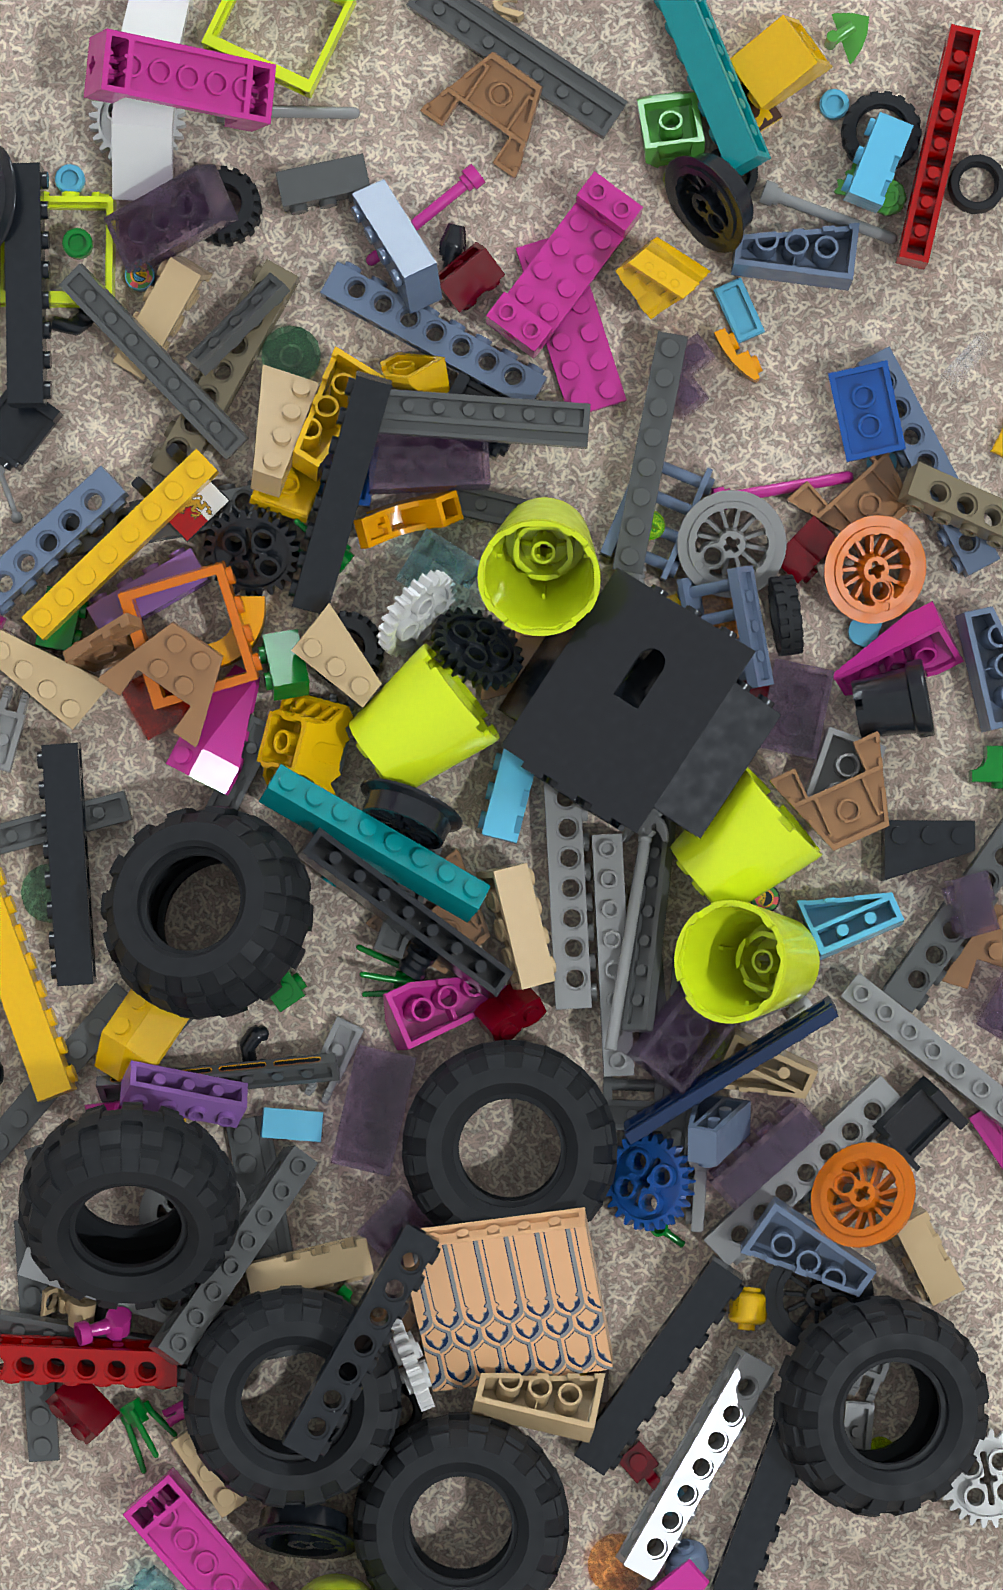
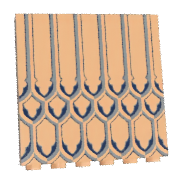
M585 1207L420 1228L438 1238L440 1243L437 1247L441 1249L433 1265L428 1263L422 1273L425 1279L417 1292H411L426 1362L430 1371L429 1375L433 1392L477 1387L481 1373H520L522 1376L549 1373V1376L567 1375V1373L599 1372L613 1369L612 1345ZM414 1253L403 1255L405 1267H413L418 1261V1256Z

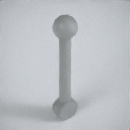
M0 464V482L12 512L11 520L14 523H20L23 518L22 514L17 511L4 476L5 468Z

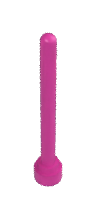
M472 164L461 171L460 181L411 220L416 231L466 190L469 192L472 189L477 190L486 183ZM376 249L366 257V263L370 266H374L380 261Z
M850 471L740 489L738 491H745L764 498L793 493L806 481L814 489L850 483L853 481L854 475ZM723 486L711 488V494L727 491L730 488L724 489Z

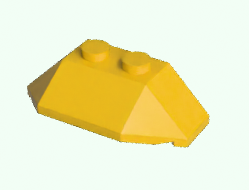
M130 989L101 1033L94 1066L118 1082H121L131 1060L159 1065L189 1018L180 1017L161 1010Z

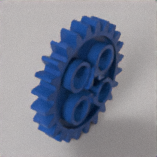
M651 1132L633 1144H630L628 1139H623V1147L617 1146V1167L613 1183L606 1196H612L613 1199L608 1204V1208H618L615 1217L625 1216L624 1225H632L634 1223L635 1230L643 1228L645 1231H654L655 1228L662 1230L665 1229L666 1224H676L674 1217H684L681 1207L691 1206L686 1200V1196L695 1195V1192L688 1189L689 1184L696 1183L695 1179L688 1178V1174L694 1170V1167L685 1166L688 1156L679 1155L682 1151V1146L672 1147L673 1138L664 1139L663 1134H654L653 1136ZM642 1155H644L646 1158V1164L644 1168L642 1167L640 1162ZM666 1169L670 1173V1179L668 1183L665 1181L664 1173ZM629 1181H631L633 1185V1191L631 1194L629 1193L627 1187ZM653 1196L657 1200V1206L655 1209L651 1205V1200Z

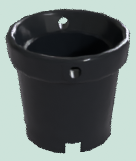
M922 659L906 661L903 668L851 681L861 738L877 731L880 736L916 733L920 738L935 735Z

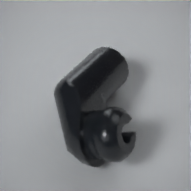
M79 308V312L71 319L54 316L51 330L76 336L91 327L94 321Z
M254 1025L247 1030L240 1040L242 1062L257 1060L256 1048L261 1041H266L269 1037L267 1027Z

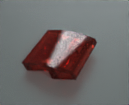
M143 674L130 681L122 692L123 698L148 741L177 725L190 708V705L182 701L154 710ZM164 688L166 695L172 694Z

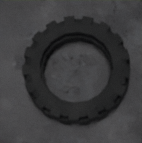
M874 91L870 92L867 96L863 95L858 98L848 109L841 127L842 146L848 158L853 161L860 145L857 139L856 127L862 116L873 109H887L894 112L902 121L914 125L896 169L903 167L916 152L922 135V129L920 128L921 120L919 115L915 113V107L911 103L908 104L903 96L892 95L893 92L884 91V93Z
M790 574L769 577V611L773 639L778 656L802 654L804 647L803 620L794 576Z

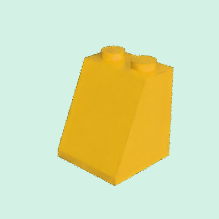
M786 15L779 17L730 58L740 84L744 83L749 90L747 97L756 108L761 107L766 110L777 106L833 67L800 21Z

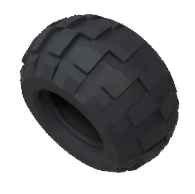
M205 806V810L196 811L194 808L176 810L166 814L165 822L155 827L148 824L132 837L135 844L129 849L124 857L118 854L109 871L113 877L110 890H107L106 893L103 892L100 913L102 918L107 921V932L103 933L104 941L110 958L116 963L125 983L136 994L159 1009L180 1017L198 1020L214 1016L222 1018L247 1011V1006L259 999L262 1001L269 999L283 987L280 981L292 967L296 970L306 952L302 945L308 931L312 932L314 906L310 903L311 882L305 865L300 861L291 843L275 828L257 816L223 806ZM225 864L234 874L240 890L239 912L231 929L218 942L204 949L185 951L169 946L165 934V917L169 903L176 890L195 872L208 866Z

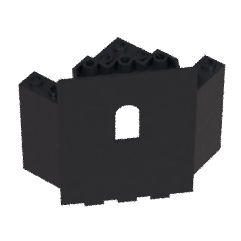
M617 567L602 592L598 595L592 610L578 621L576 626L558 634L545 636L499 706V711L516 721L501 747L523 760L522 768L621 832L627 827L637 833L654 808L689 833L701 839L781 714L773 709L774 702L761 694L755 697L750 693L752 687L739 679V676L756 652L755 650L736 640L737 634L725 626H721L718 629L701 618L703 614L692 606L687 605L684 608L667 598L668 593L659 586L653 584L649 587ZM652 649L658 650L663 653L665 658L664 669L639 708L636 709L617 697L615 693L643 652Z

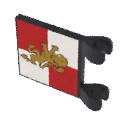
M172 443L166 449L167 453L179 465L188 457L175 443ZM139 476L131 483L144 498L153 491L146 481ZM211 481L169 524L188 543L230 500Z

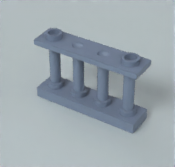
M664 461L663 474L698 488L692 505L658 491L656 503L687 515L690 509L700 501L702 494L709 495L715 481L714 478L710 477L713 469L707 467L704 476L701 477ZM628 487L599 555L608 559L611 558L613 553H616ZM652 525V529L660 530L656 526ZM664 526L659 537L675 543L669 559L647 551L645 559L646 564L663 570L660 581L666 582L668 576L674 578L680 561L675 559L678 554L677 539L679 532Z
M753 565L727 569L728 579L695 585L689 578L677 579V594L682 607L692 606L703 614L701 616L703 620L712 625L736 621L739 638L736 640L756 651L739 676V679L742 681L746 680L747 684L752 688L773 685L774 681ZM731 591L733 609L704 614L701 596Z

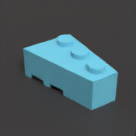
M882 112L878 114L876 119L870 118L864 135L869 136L865 147L859 145L852 161L857 164L854 174H847L841 191L846 192L843 198L844 201L873 213L879 211L883 206L885 194L894 178V172L914 125Z
M503 749V753H496L492 770L498 772L495 783L489 781L485 799L490 800L488 811L482 810L478 828L483 829V836L517 844L534 775L521 767L524 762L506 749Z
M892 892L796 901V907L804 926L810 931L816 941L820 960L900 927L905 920Z

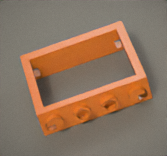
M225 561L120 591L118 598L123 613L139 617L143 628L130 634L136 650L148 640L136 598L216 575L246 672L217 680L213 692L259 678V671L263 670L259 653L253 654L250 642L254 641L250 624L244 625L241 613L245 612L241 595L235 596L232 584L236 583V578L231 566L226 567ZM143 674L154 710L183 701L174 694L166 695L164 687Z

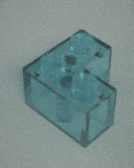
M426 528L395 580L409 587L412 580L418 581L422 573L427 576L430 570L434 573L436 570L447 574L458 584L470 589L478 576L480 561Z

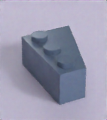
M711 1095L698 1105L693 1106L688 1125V1162L699 1163V1166L704 1168H712L720 1164L750 1135L751 1101Z

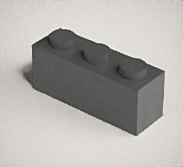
M363 153L276 172L284 212L290 211L291 215L304 214L308 212V207L317 205L320 206V209L332 208L338 205L337 201L349 199L350 203H354L352 193L370 185Z

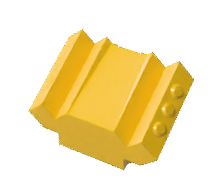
M659 237L652 239L615 270L624 286L632 293L640 308L650 319L690 294L700 284L699 282L711 272Z
M306 695L283 699L279 709L275 711L269 710L257 757V762H260L264 767L263 777L267 786L280 764L336 795L331 783L341 775L339 771L341 757L346 743L350 740L345 729L354 718L349 706Z

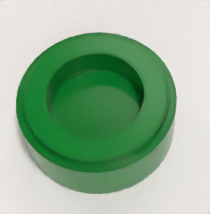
M73 228L64 235L62 246L69 257L81 260L91 254L93 240L86 230Z

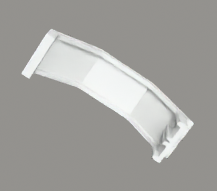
M129 0L121 31L182 44L189 10H193L194 0ZM126 97L113 103L111 120L112 199L172 204V199L176 198L177 189L173 178L175 107Z

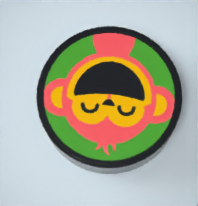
M773 887L751 901L750 904L774 911L779 905L780 894Z

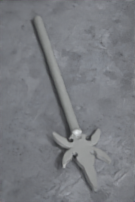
M654 808L637 832L639 835L638 848L604 1048L610 1051L617 1050L649 849L652 842L651 837L656 834L655 826L662 840L667 843L669 842L668 828L665 821L661 818L663 814ZM626 827L622 836V842L627 843L635 832Z

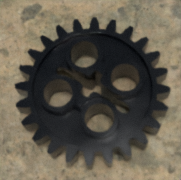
M246 504L242 505L241 512L231 507L229 516L222 512L219 521L213 520L212 530L207 531L205 537L207 541H205L203 549L207 551L204 561H211L210 564L225 561L226 567L231 566L236 578V583L232 584L235 586V595L241 589L245 590L246 596H250L252 591H256L258 596H262L265 589L270 595H273L275 585L283 590L286 583L285 580L291 582L294 575L292 572H297L298 570L296 565L301 541H293L296 539L297 531H288L291 522L285 521L281 523L280 512L274 517L270 516V507H267L264 513L259 511L258 504H255L253 511H249ZM246 528H250V530H251V535H252V536H251V545H252L251 548H252V549L248 548L249 543H250V537H249V535H248V531H247ZM258 533H266L271 538L263 539ZM229 536H236L241 542H233L229 539ZM253 553L257 554V555H256V558H255V567H256V569H257V571H258L259 574H255V572H254V568H253V565H254ZM264 560H271L275 562L276 565H266L264 563ZM241 563L247 569H239L234 564Z
M459 607L454 612L449 609L445 615H440L431 629L432 635L429 640L434 642L431 649L438 651L435 658L445 661L442 668H451L453 670L451 673L452 677L456 675L462 676L461 682L463 684L467 680L471 681L473 688L481 684L485 691L488 690L490 685L497 691L500 686L506 688L509 683H513L523 668L521 663L524 657L520 655L523 649L515 646L518 638L509 637L511 629L503 630L501 628L502 621L494 623L492 615L490 614L485 618L481 610L473 614L470 607H467L465 612Z

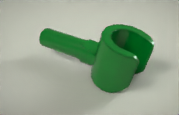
M667 1224L665 1229L657 1230L655 1228L654 1231H650L656 1237H667L680 1248L685 1245V1241L671 1232Z

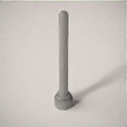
M272 106L271 118L357 119L360 111L356 107ZM217 116V123H225V118Z
M769 180L766 181L759 203L771 206V204L777 206L779 203L839 226L860 223L859 233L888 244H894L897 241V235L891 231L782 192L783 189L778 187L779 184Z

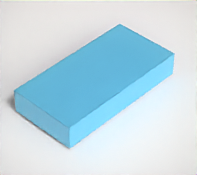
M741 277L713 290L738 344L765 333Z
M263 1107L260 1137L321 1142L324 1112Z

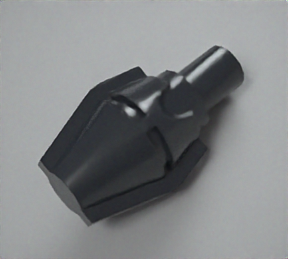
M448 223L439 244V255L442 256V261H444L443 269L466 251V231L464 226Z

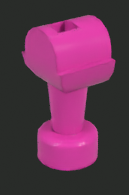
M121 1306L117 1307V1310L109 1309L105 1319L93 1324H89L87 1320L75 1322L74 1334L79 1346L90 1344L93 1341V1337L99 1335H106L107 1338L113 1341H122V1338L127 1337L130 1333L132 1312L128 1308Z

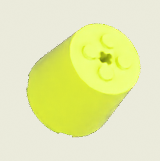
M541 497L521 503L507 516L482 553L477 579L479 592L489 612L492 611L496 617L503 621L506 627L522 634L549 636L576 626V623L592 610L600 590L601 573L589 528L582 515L573 506L562 500ZM546 544L548 548H542L541 546Z
M426 643L407 660L349 722V728L358 742L356 747L366 759L369 758L375 765V771L380 778L400 782L415 788L500 739L496 727L493 724L488 726L484 718L488 714L465 683L461 682V678L458 675L451 676L453 671L451 668H442L445 661L439 663L434 658L437 655L436 651L432 650L431 646Z
M748 767L701 839L684 830L670 846L673 854L678 859L676 861L678 867L684 874L690 875L693 879L691 883L702 896L705 895L711 903L721 900H739L749 903L823 855L819 847L783 804L778 808L767 796L771 790Z
M739 900L716 901L700 912L694 913L681 930L674 955L676 979L681 983L687 996L685 998L687 1002L705 1018L725 1024L746 1022L801 1000L813 987L820 965L816 941L803 924L793 918Z

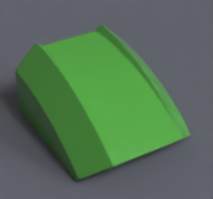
M695 91L656 94L637 99L643 150L647 164L658 168L668 165L672 159L679 156L696 157L699 154L705 153V139Z

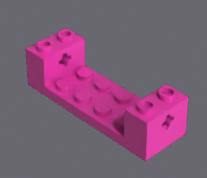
M106 28L89 37L84 98L111 104L125 97L224 117V127L253 132L271 124L276 64Z
M594 171L576 195V203L508 293L503 292L488 312L486 324L531 358L535 359L641 218L643 206Z
M174 1467L132 1502L123 1513L126 1520L187 1590H279L273 1581L266 1585L191 1498L190 1494L193 1489Z

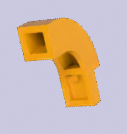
M451 490L412 497L366 512L367 515L355 519L354 525L361 549H366L407 533L443 528L464 519L457 491Z
M241 596L245 607V612L241 613L244 625L250 624L254 636V641L250 642L251 648L259 640L265 625V596ZM233 627L222 639L208 644L224 655L220 668L229 666L242 659Z

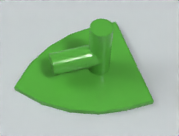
M855 13L831 14L837 30H831L827 33L824 46L827 50H833L838 43L842 42L848 62L851 64L864 45L868 33L869 16Z

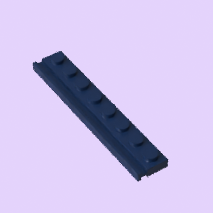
M828 995L624 1122V1135L630 1144L635 1143L665 1123L672 1121L686 1110L698 1105L707 1097L724 1089L733 1081L748 1074L767 1060L774 1058L793 1044L800 1042L814 1031L826 1026L839 1017L834 1002Z

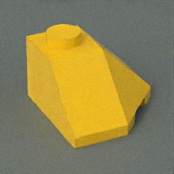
M397 352L380 362L384 378L392 380V386L397 390L438 393L450 391L445 357Z

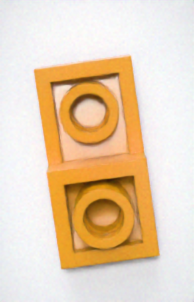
M725 328L714 332L720 348L733 366L752 382L759 381L758 373L763 370L757 356L751 357L748 350L737 355L735 351L740 349L733 332L728 334Z

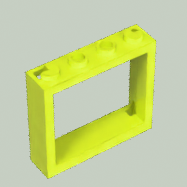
M221 0L201 42L203 49L275 64L219 38L237 1ZM329 0L343 8L309 79L276 64L275 83L309 99L312 98L357 4L356 0Z
M44 191V201L49 202L50 210L106 211L105 288L115 297L116 200L112 199V196H109V194L92 192L91 196H80L79 192L64 191L62 196H50L49 192ZM5 240L0 246V307H6ZM50 291L51 308H80L65 291Z

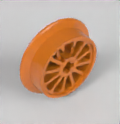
M884 515L867 516L845 527L832 542L824 565L825 585L834 605L847 617L867 624L887 622L903 614L919 596L926 576V556L922 543L916 533L902 521ZM881 533V537L874 548V535ZM863 537H865V551L859 543ZM890 539L894 543V546L882 554L888 540ZM852 545L858 554L857 558L849 554V549ZM899 553V563H887L888 559ZM845 557L852 560L854 565L843 566ZM889 569H900L897 580L888 575ZM854 571L853 574L843 580V572ZM855 581H857L851 593L849 594V590L847 589V587ZM881 582L880 595L874 597L872 593L873 587L876 583ZM861 591L865 598L864 602L858 600Z
M858 1143L838 1151L823 1165L813 1183L811 1210L817 1226L832 1241L847 1247H869L890 1240L903 1229L912 1213L916 1185L911 1167L899 1152L880 1143ZM874 1168L871 1180L869 1182L867 1169ZM883 1171H889V1174L880 1182ZM859 1172L861 1180H859L854 1174ZM895 1182L896 1188L887 1190ZM845 1184H854L851 1191L843 1193ZM839 1197L845 1203L836 1205L837 1198ZM897 1197V1198L894 1200V1203H893V1202L885 1201V1200H888V1199ZM882 1208L891 1209V1212L886 1216L882 1212ZM850 1211L843 1219L839 1220L838 1214ZM876 1214H879L883 1218V1220L878 1224L876 1222ZM867 1218H868V1220H869V1225H870V1226H868V1227H866V1228L864 1229L865 1224H866V1221H867ZM857 1219L854 1228L848 1227Z

